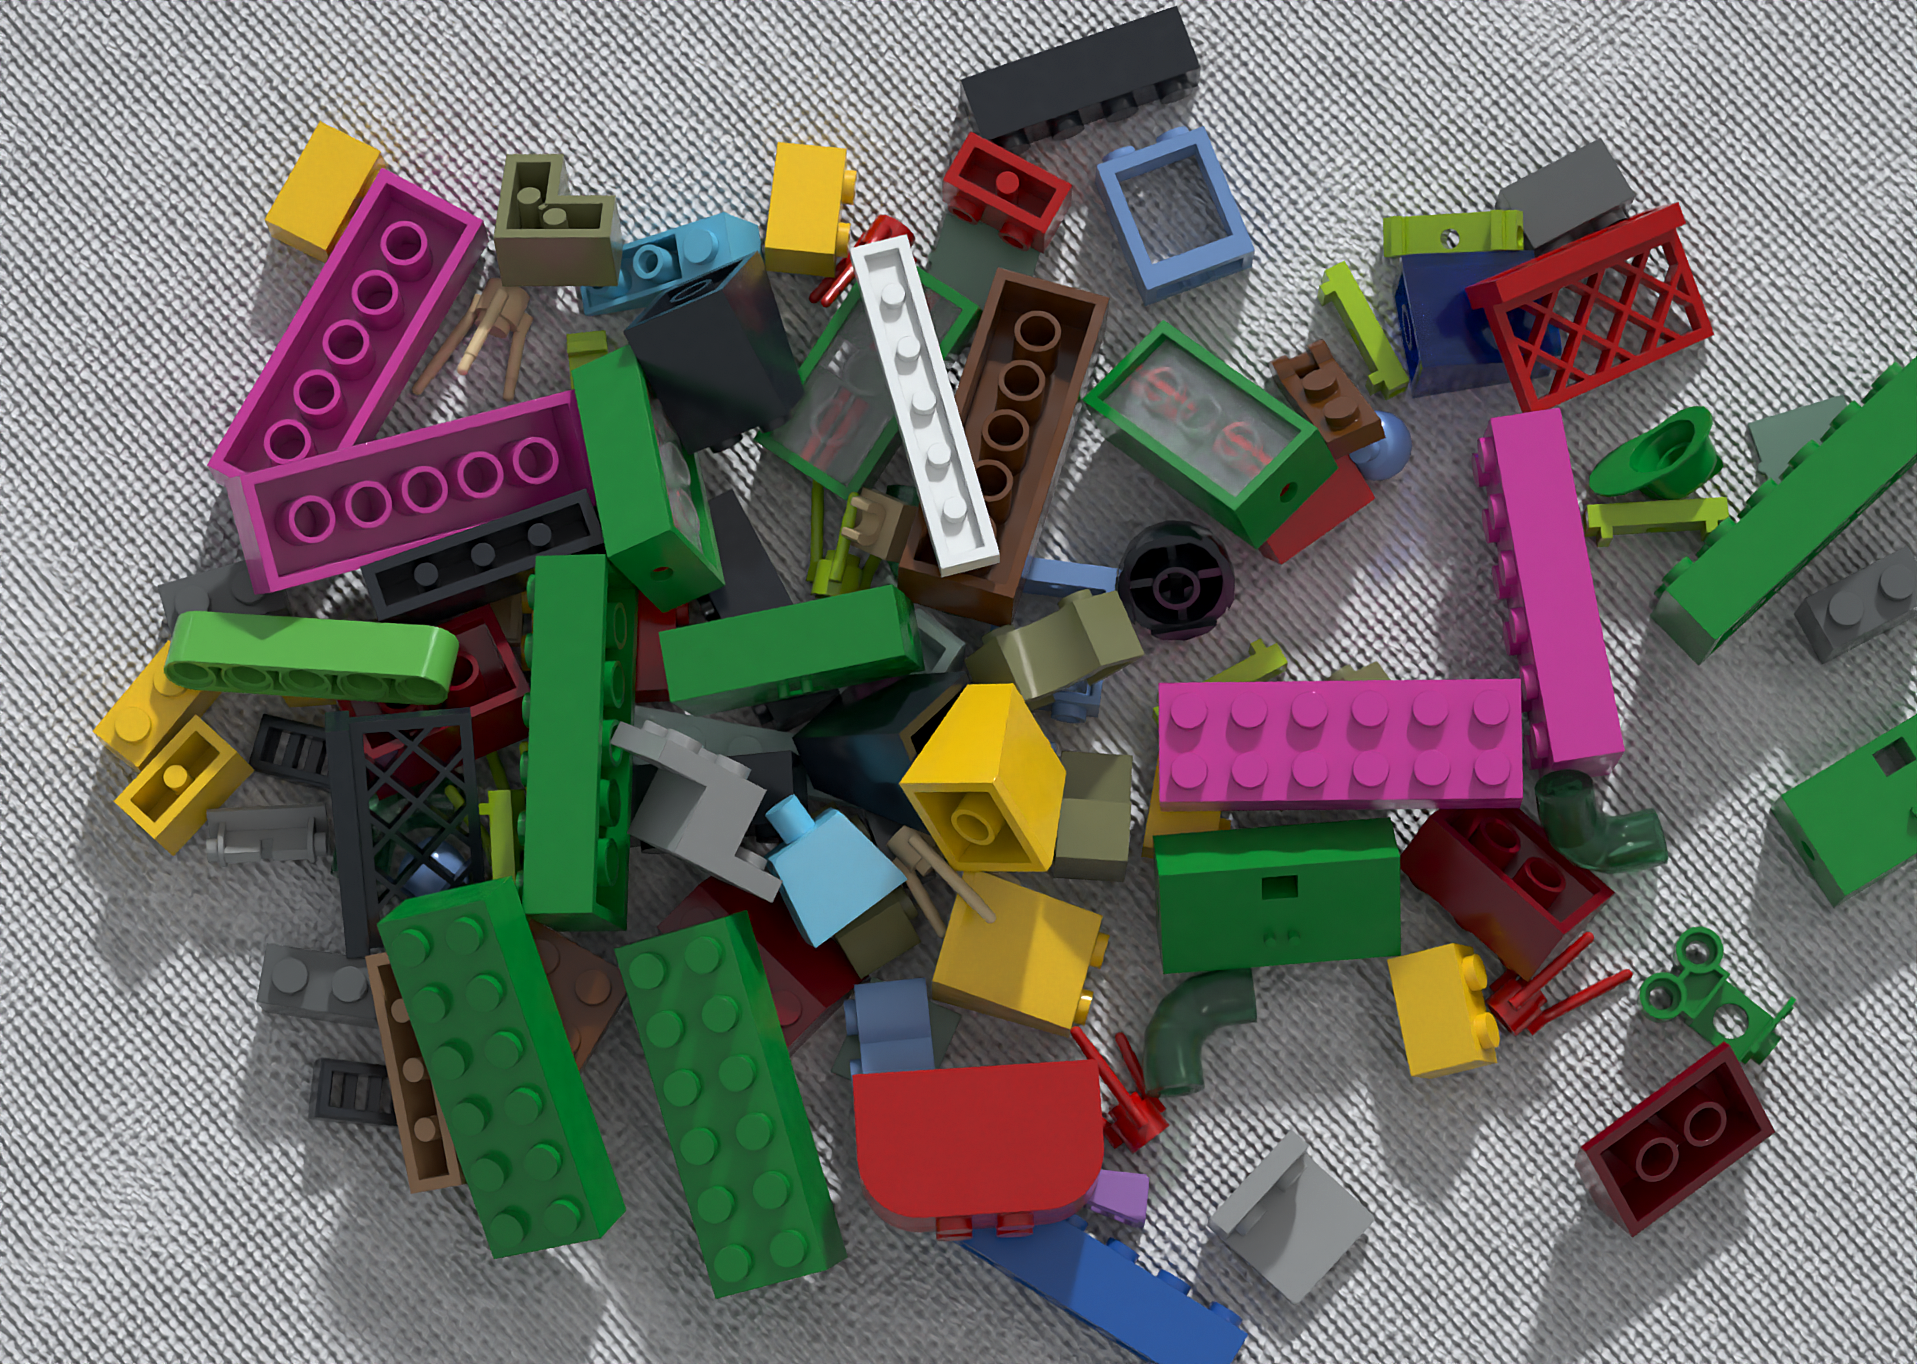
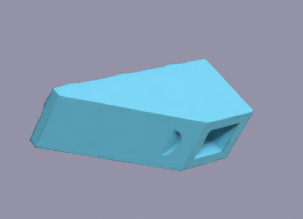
M722 212L624 244L618 286H580L584 314L586 316H595L645 308L660 292L757 250L764 262L758 225Z

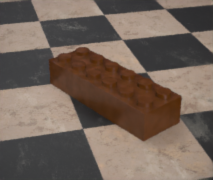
M997 267L954 398L1000 553V563L941 577L922 507L919 503L898 566L897 588L909 597L913 603L999 627L1013 624L1083 404L1082 399L1086 395L1106 332L1110 297Z

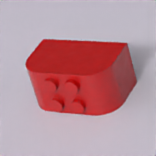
M1098 1059L852 1075L857 1161L861 1189L871 1209L882 1220L893 1227L910 1232L936 1231L937 1241L973 1238V1229L996 1228L997 1237L1029 1236L1033 1234L1034 1225L1052 1224L1074 1215L1087 1203L1096 1188L1104 1156Z

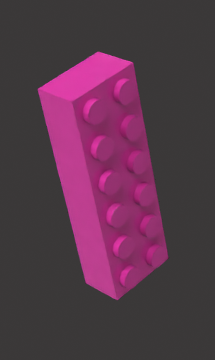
M381 168L208 462L207 466L216 483L226 488L224 479L373 441L486 248L489 238L484 221L398 175Z
M575 389L224 479L255 595L271 593L360 569V566L585 488L592 505H597Z
M1553 408L1490 418L1483 438H1478L1477 440L1478 452L1472 453V470L1477 488L1486 486L1488 508L1482 509L1483 530L1486 542L1488 544L1496 543L1499 564L1492 566L1493 584L1497 599H1506L1508 605L1509 621L1503 622V638L1507 655H1517L1520 678L1514 679H1521V713L1527 712L1530 725V735H1524L1523 738L1528 769H1538L1541 785L1610 775L1624 754L1625 749L1561 409Z
M1521 679L1158 683L1159 802L1161 812L1520 808L1523 800Z

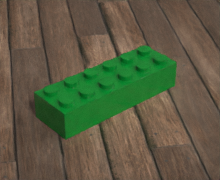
M1917 356L1904 368L1897 361L1890 365L1872 383V389L1861 400L1864 404L1862 407L1853 400L1829 424L1831 427L1820 438L1821 445L1814 439H1811L1787 463L1789 466L1778 477L1781 481L1779 484L1772 478H1769L1745 502L1747 505L1737 515L1740 521L1735 523L1730 517H1727L1703 541L1705 544L1695 554L1698 560L1693 562L1688 556H1685L1662 578L1661 581L1663 583L1654 592L1659 601L1650 617L1698 666L1917 463Z
M606 554L536 556L535 574H531L527 581V600L530 609L534 610L533 633L527 634L524 646L525 661L528 668L531 669V692L524 694L522 702L523 721L525 726L529 728L528 751H524L521 755L520 778L523 786L527 787L526 811L520 812L517 824L519 843L524 847V870L518 871L515 886L525 916L557 932L627 931L630 834L627 831L631 825L633 755L610 742L620 721L634 726L639 589L607 558Z
M512 876L404 900L378 922L377 927L493 1259L601 1239L626 1212V1207Z
M743 910L615 948V955L715 1299L825 1271L848 1258L748 911Z

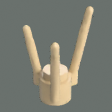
M499 278L488 279L482 294L474 295L465 315L413 385V394L420 395L475 323L478 328L464 352V356L457 367V372L462 376L468 373L489 334L498 338H506L509 331H512L513 336L503 390L504 401H512L518 381L525 338L533 322V317L525 313L530 301L529 294L518 286L502 287V281Z
M904 825L889 840L886 846L896 856L892 863L908 879L905 881L939 938L944 939L947 927L915 872L916 869L922 876H926L934 869L987 923L995 922L996 914L944 860L945 857L932 836ZM984 871L987 874L1021 886V882L1008 872Z

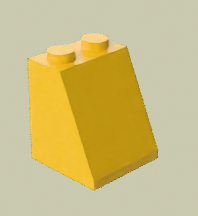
M1013 683L967 684L899 782V785L954 871L1047 872L1052 865L1066 770Z
M964 871L962 879L996 914V920L993 923H987L957 893L932 979V1000L1069 1038L1073 1023L1085 1026L1094 991L1083 989L1089 966L1101 969L1110 935L1099 932L1103 916L982 871Z

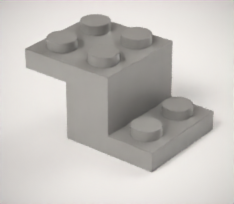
M645 720L641 729L620 721L610 743L659 768L627 833L724 883L772 903L783 881L763 871L768 860L739 846L767 791L747 780L751 769L726 756L716 755L702 748L703 744L671 728L668 730L652 721Z

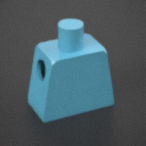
M795 794L777 803L765 814L783 839V842L769 851L763 858L768 860L766 865L770 874L783 881L779 892L800 935L806 943L815 948L908 880L903 872L852 822L834 808L830 807L812 819Z

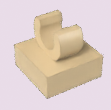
M863 487L861 495L853 497L850 505L858 508L854 529L843 527L841 535L851 540V546L881 559L900 563L918 507L881 491Z

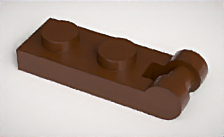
M1323 339L1306 345V352L1291 359L1283 355L1269 362V368L1278 389L1298 415L1319 429L1334 460L1386 438L1381 419L1335 361Z

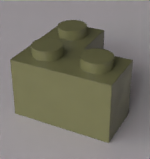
M506 154L493 237L502 287L618 286L623 238L616 195H571L564 154Z
M1062 751L1061 763L1066 770V778L1053 856V878L1124 882L1129 853L1133 755Z

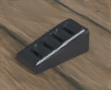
M263 714L248 763L254 769L253 773L331 793L329 770L327 776L321 774L327 754L325 727ZM283 732L290 734L282 764L278 765L273 762ZM305 739L312 740L303 770L297 769ZM367 774V784L369 785L371 781Z
M322 1057L315 1060L308 1119L398 1128L392 1094L389 1113L379 1112L383 1079L389 1080L386 1065ZM333 1075H343L340 1108L330 1107ZM358 1077L368 1078L365 1111L354 1109Z

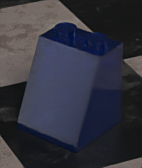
M1533 250L1420 253L1402 255L1400 257L1391 290L1408 378L1410 380L1412 399L1511 383L1484 308L1472 310L1465 288L1535 258ZM1543 297L1533 301L1540 305ZM1519 307L1506 312L1514 336L1527 342L1536 316ZM1548 323L1540 350L1554 357L1562 355L1559 328ZM1535 360L1530 379L1548 377L1552 369Z

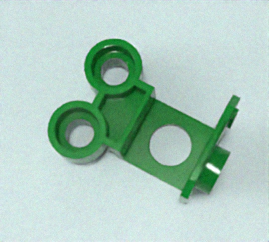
M1698 926L1687 929L1677 939L1673 947L1674 962L1682 973L1678 977L1667 972H1659L1649 976L1641 984L1637 992V1005L1640 1012L1647 1019L1657 1023L1669 1022L1680 1014L1686 1019L1684 1022L1714 1047H1717L1723 1041L1728 1043L1742 1068L1750 1059L1760 1066L1782 1037L1773 1030L1782 1018L1785 1019L1794 1009L1792 1006L1796 999L1791 996L1772 1017L1726 981L1730 973L1719 965L1724 953L1720 937L1713 930L1706 927ZM1691 944L1702 946L1707 954L1706 961L1702 964H1694L1689 961L1686 956L1687 946ZM1657 989L1665 991L1671 1000L1669 1008L1664 1010L1656 1009L1650 1002V993ZM1732 1004L1740 1007L1745 1012L1748 1026L1742 1036L1729 1039L1721 1036L1716 1031L1713 1017L1719 1007Z

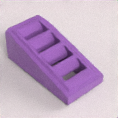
M1101 1170L1096 1188L1083 1208L1131 1227L1143 1229L1146 1220L1150 1177H1147V1174Z

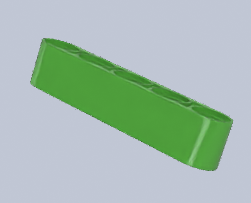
M187 611L180 614L176 620L164 665V674L176 685L193 690L437 705L443 703L448 698L459 650V641L449 631L428 625Z

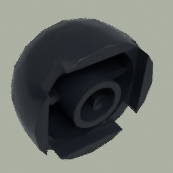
M1166 520L1146 527L1129 542L1121 558L1118 570V595L1126 613L1134 625L1135 621H1137L1142 627L1151 630V636L1161 640L1186 641L1207 634L1217 626V619L1225 613L1227 607L1229 611L1234 601L1235 572L1224 543L1208 528L1193 522Z

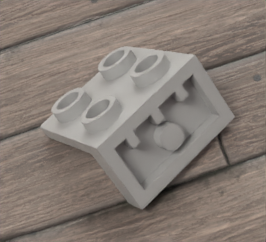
M1291 1129L1210 1217L1206 1226L1291 1304L1297 1305L1373 1223L1374 1216L1306 1154L1309 1145Z

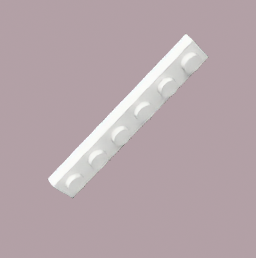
M907 234L850 248V260L941 577L1000 563V553Z

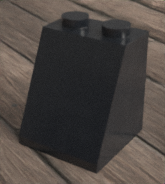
M758 250L660 292L623 331L688 455L708 447L713 454L722 452L743 439L742 433L759 427L761 433H767L781 427L793 418L790 411L805 394L769 277Z
M966 671L906 674L848 686L792 737L813 788L931 836L899 785V782L967 684H971Z

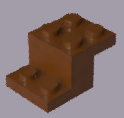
M530 919L528 924L581 1075L627 998L622 975L618 967L543 924Z

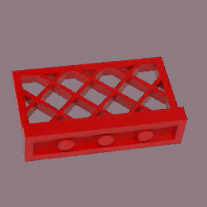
M1679 202L1644 210L1465 288L1472 310L1484 308L1522 413L1552 408L1715 335L1676 230L1677 227L1686 224ZM1660 245L1669 265L1664 282L1644 272L1651 249ZM1634 257L1631 265L1625 262V260ZM1609 267L1627 276L1619 302L1598 292L1605 270ZM1588 277L1586 285L1579 281ZM1639 283L1659 293L1651 319L1631 309ZM1563 287L1582 296L1573 322L1553 312L1559 291ZM1543 297L1540 305L1533 301ZM1672 301L1684 307L1692 330L1679 335L1664 327ZM1594 303L1614 313L1606 339L1585 329ZM1519 307L1536 316L1527 342L1514 336L1506 312ZM1627 321L1647 331L1640 353L1637 355L1618 346ZM1548 323L1569 333L1561 359L1540 350ZM1659 338L1666 341L1657 345ZM1581 340L1602 351L1596 370L1592 375H1588L1573 367ZM1614 358L1621 361L1612 365ZM1535 360L1556 371L1549 394L1537 398L1530 379ZM1568 378L1576 381L1566 386Z

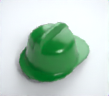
M1692 406L1680 410L1655 428L1620 445L1609 452L1595 466L1589 477L1590 489L1596 495L1604 497L1622 496L1639 490L1651 499L1679 500L1693 493L1717 475L1723 468L1721 456L1708 436L1713 425L1712 413L1704 406Z

